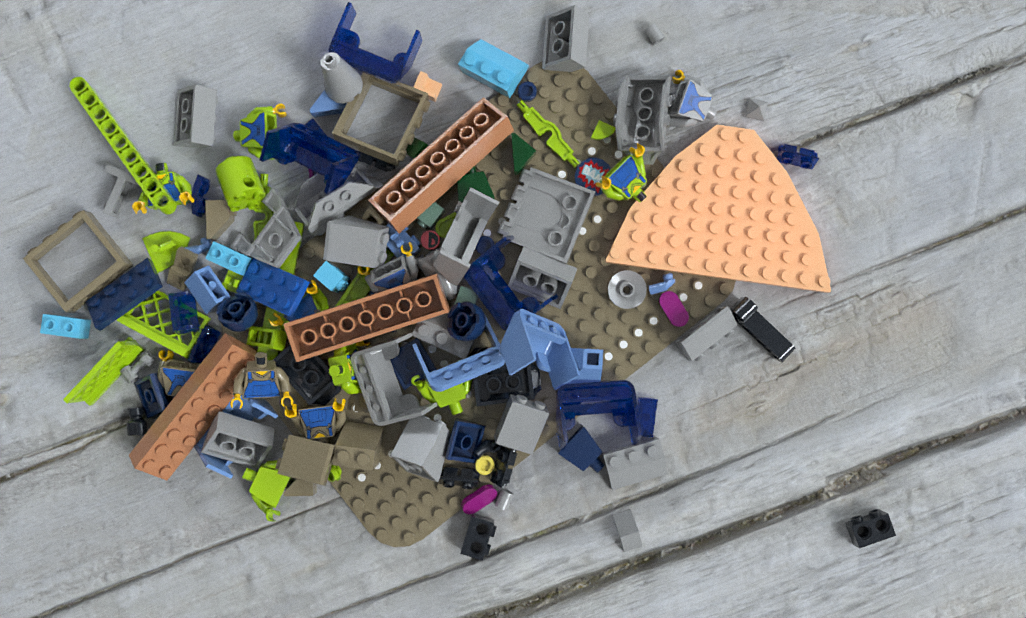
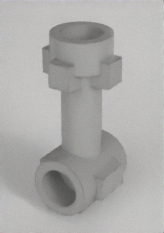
M147 351L140 355V361L133 367L130 365L125 366L120 371L124 381L129 384L135 383L140 378L137 373L146 365L150 367L154 364V355Z

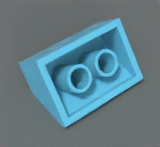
M482 39L468 47L458 63L462 73L508 98H511L529 68L527 63Z

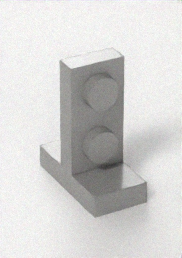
M107 164L105 172L118 177V179L113 183L112 193L104 203L103 213L118 218L132 184L138 186L139 184L131 174Z

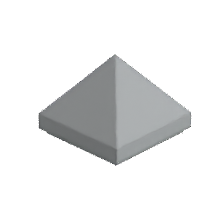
M749 98L745 117L764 121L768 102Z

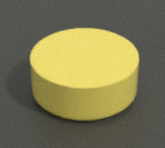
M483 455L475 463L477 472L482 475L490 474L495 466L493 458L489 455Z

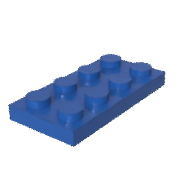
M253 258L236 292L247 293L253 300L292 318L310 282Z

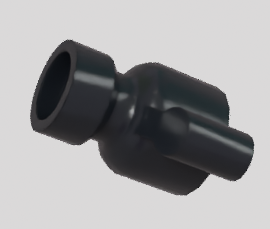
M144 407L128 409L130 420L127 422V436L146 434L147 422L142 418Z

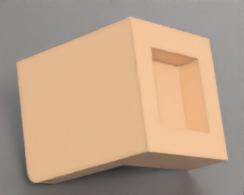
M420 71L413 88L428 93L429 99L436 102L442 84L430 79L427 73Z

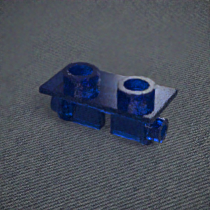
M785 143L779 145L778 152L780 153L777 156V160L783 164L813 169L819 160V157H817L818 153L815 150L800 148L799 153H797L796 146Z
M205 325L201 329L202 332L197 339L196 345H194L191 353L187 355L189 357L188 361L202 363L214 348L221 332L209 325Z

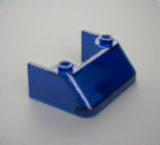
M348 2L330 43L329 53L338 54L354 69L388 83L394 84L399 82L411 69L423 40L420 31H415L407 53H398L394 57L393 62L359 48L360 38L357 33L350 30L357 13L352 3Z
M291 123L266 132L259 160L264 162L274 158L283 165L295 161L325 176L323 180L326 184L324 193L329 194L344 185L357 164L360 153L304 124Z
M513 235L505 236L473 261L464 275L468 284L505 331L513 314L518 310L524 309L537 314L558 298V295L555 294L542 304L534 297H527L520 302L498 273L506 261L501 249L515 239Z
M627 380L562 385L557 392L556 426L560 451H564L568 443L567 431L574 428L576 423L575 416L612 413L613 421L617 426L629 427L632 445H636L643 435L634 385Z

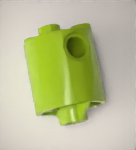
M231 156L216 167L215 173L230 211L236 212L246 208L254 210L260 206L259 202L266 195L251 158L247 156Z

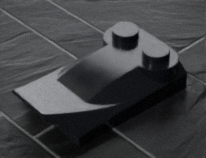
M289 345L273 359L276 362V366L281 367L288 375L289 382L309 405L320 404L325 406L341 391L340 386L333 384L332 376L329 373L330 367L319 355L296 362L291 345Z
M504 363L500 368L473 378L477 407L507 403L510 394L514 396L522 395L528 400H532L542 390L540 370L533 363L513 375H509L506 363Z

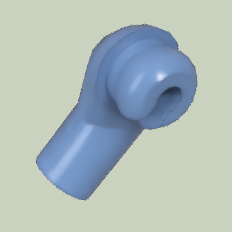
M201 238V245L185 248L199 255L208 251L212 244L211 240Z
M664 274V282L649 285L650 294L664 292L675 283L673 274Z

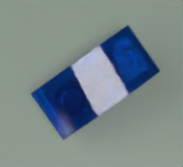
M198 174L192 190V197L195 201L191 202L192 214L202 218L206 214L205 200H207L203 196L209 191L211 180Z

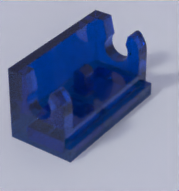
M189 291L169 293L173 331L178 335L200 331L196 299L192 293H189Z

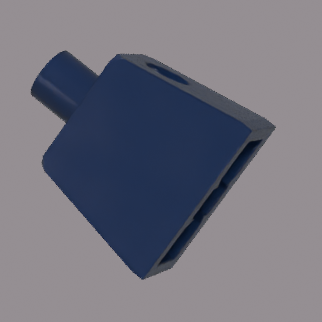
M583 425L557 451L559 455L582 471H585L590 466L598 473L604 467V464L597 458L602 451Z

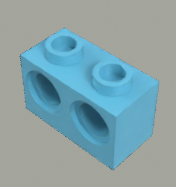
M213 241L205 259L244 276L253 258Z
M325 261L313 275L329 290L336 293L343 292L350 283L348 281L351 279L333 263Z
M43 314L40 333L88 339L91 320Z

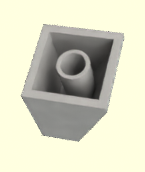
M350 215L328 221L323 260L370 268L381 266L387 258L386 247L389 241V227Z
M424 415L411 418L390 456L406 472L438 483L451 432L447 429V425L440 420L432 421Z

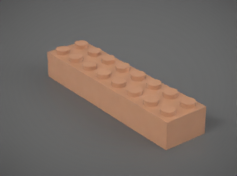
M483 97L368 201L376 212L400 234L514 131L508 116Z
M436 273L289 321L283 325L296 362L448 313L450 308L439 275Z
M225 333L131 451L129 457L134 468L167 481L209 429L218 412H222L234 397L232 393L235 377L242 368H246L248 361H255L257 351L253 347Z

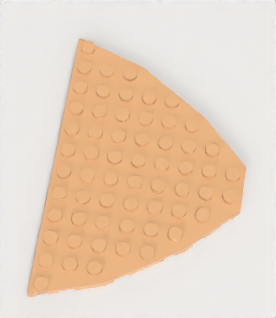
M716 125L677 154L644 191L647 197L642 202L636 201L629 208L605 259V263L816 292H831L830 278L827 273L819 233L790 176L755 130Z

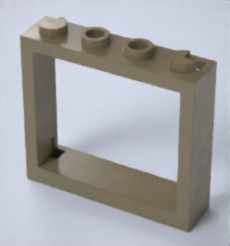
M365 68L361 75L363 81L362 92L357 94L353 101L347 102L332 135L338 143L398 167L400 161H404L407 154L406 148L408 144L411 145L413 143L414 132L416 128H420L423 121L422 116L424 112H428L431 102H429L428 93ZM371 85L419 103L394 154L346 135Z
M85 210L75 213L72 217L73 219L68 223L60 225L57 228L58 231L53 235L45 237L42 240L43 243L38 247L30 249L27 252L28 255L23 258L67 313H75L86 304L85 301L111 284L133 266L95 216ZM86 222L117 262L68 300L38 260Z

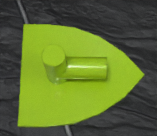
M171 231L157 232L142 238L157 273L173 266L177 249L188 247L190 237Z

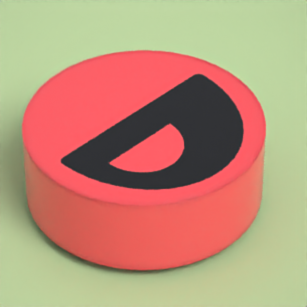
M428 230L422 234L421 244L427 250H434L440 244V237L435 231Z

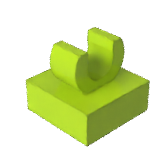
M228 269L222 285L225 289L238 293L236 290L243 275Z

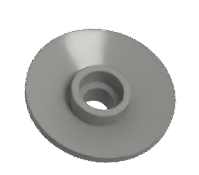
M620 271L611 278L608 284L610 300L616 306L623 309L637 307L646 296V283L634 271ZM625 286L630 289L628 294L623 292Z

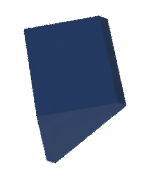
M157 373L149 374L134 383L147 418L161 414L173 400L172 396L166 395L165 389L157 378Z
M457 418L445 459L476 463L477 459L473 456L472 452L481 444L486 426Z

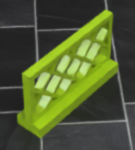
M159 290L153 294L154 299L142 301L117 319L123 325L188 360L193 354L191 351L211 320L208 316ZM169 300L170 308L160 310L158 301ZM155 302L157 312L147 314L145 305ZM141 306L143 316L133 317L131 315L133 310ZM184 308L187 317L177 319L175 310ZM171 311L173 321L163 323L161 314ZM158 315L160 324L150 326L148 318ZM201 317L204 319L201 326L193 328L192 318ZM188 320L190 329L180 332L178 323ZM175 324L177 333L167 335L165 326ZM191 333L192 340L187 346L182 342L181 335Z
M128 337L125 341H118L63 400L67 404L85 401L89 406H92L122 375L120 371L125 366L131 365L145 349L132 337Z

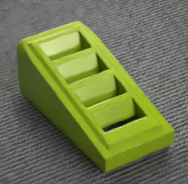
M251 326L249 328L247 345L283 351L287 334L286 331Z

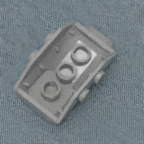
M625 76L619 88V95H616L615 98L617 114H614L613 123L616 128L618 151L625 153L626 156H633L629 149L630 147L637 149L636 143H639L645 148L643 154L644 165H653L658 155L664 151L666 126H669L670 116L667 112L672 101L671 95H669L671 76Z
M333 163L301 183L294 210L310 233L320 236L326 232L328 221L344 217V213L368 195L381 189L384 185L376 177L363 174L358 167Z

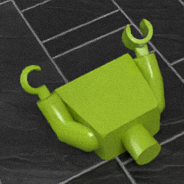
M419 375L412 377L411 383L417 387L427 401L430 403L436 402L440 408L449 405L452 416L463 412L459 401L467 398L466 395L471 390L473 379L437 392L428 386L426 380L425 382H414L420 378Z
M278 460L262 463L258 472L247 467L242 476L243 479L252 482L249 489L251 498L258 508L266 514V519L271 522H276L273 519V514L278 516L281 514L280 511L273 510V508H276L290 479L288 476L277 474L276 464Z

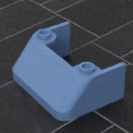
M520 309L513 314L500 344V351L504 357L509 375L515 374L536 361V365L540 370L549 373L554 390L580 376L567 335L561 325L524 309Z
M487 318L485 334L492 347L439 370L428 372L416 343L412 345L422 373L432 390L437 392L444 391L504 365L505 360L500 351V343Z
M240 396L243 402L241 409H239L240 401L235 400L233 408H231L229 402L222 411L250 421L254 418L262 419L267 415L274 418L278 417L270 403L263 398L243 399ZM208 429L194 447L205 467L231 479L233 474L228 465L232 461L201 453L209 431Z

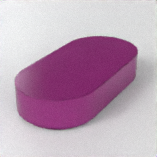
M672 291L662 293L659 297V305L669 322L675 327L686 325L689 315L676 293Z
M489 484L484 485L465 497L461 502L464 513L474 514L497 498L495 487Z

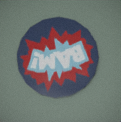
M588 158L582 161L575 172V184L595 191L594 196H600L603 194V191L600 187L596 186V183L602 179L601 176H605L611 170L609 164L599 158Z

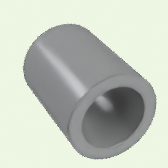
M655 23L644 31L653 45L658 44L665 38Z
M501 489L495 506L508 510L514 494L508 490Z

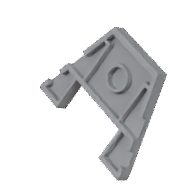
M271 188L262 202L274 212V215L253 243L245 235L239 233L230 245V248L280 268L302 237L279 191Z

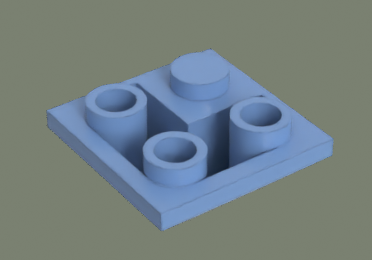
M571 348L580 376L564 386L600 388L603 350Z

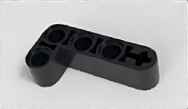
M741 297L730 308L736 322L776 360L783 363L796 348L757 311L758 307L752 300L747 297Z

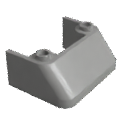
M473 188L469 189L463 202L458 201L454 212L457 214L440 250L436 249L431 258L434 261L433 266L449 283L458 286L471 265L469 261L487 221L499 204V201Z
M412 333L394 337L361 349L351 356V364L371 419L378 426L419 417L438 406L436 402L420 406L415 395H403L390 359L398 356L400 352L398 343L412 337Z

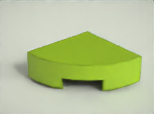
M599 120L591 139H606L615 132L616 128Z

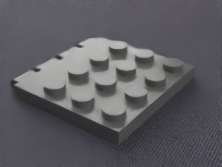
M532 167L530 170L522 169L518 182L524 185L516 184L511 199L517 203L509 202L503 217L510 220L509 222L502 220L497 233L503 235L502 239L529 248L567 264L594 198L595 191Z

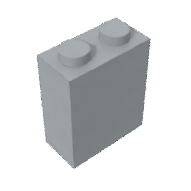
M510 394L494 434L495 443L532 455L549 416L547 406L541 401L536 400L533 402L522 395L514 396Z

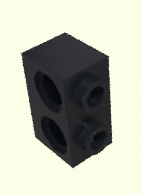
M875 509L869 511V514L862 517L859 515L850 518L851 521L845 524L852 544L860 549L896 536L888 513ZM881 520V526L876 528L877 521ZM863 526V533L858 535L859 527Z
M475 513L472 514L460 554L482 561L484 555L488 556L491 545L488 544L489 538H494L497 528L494 525V519ZM483 523L488 529L485 532H480L477 526ZM474 542H478L482 548L476 551L472 549L471 545Z

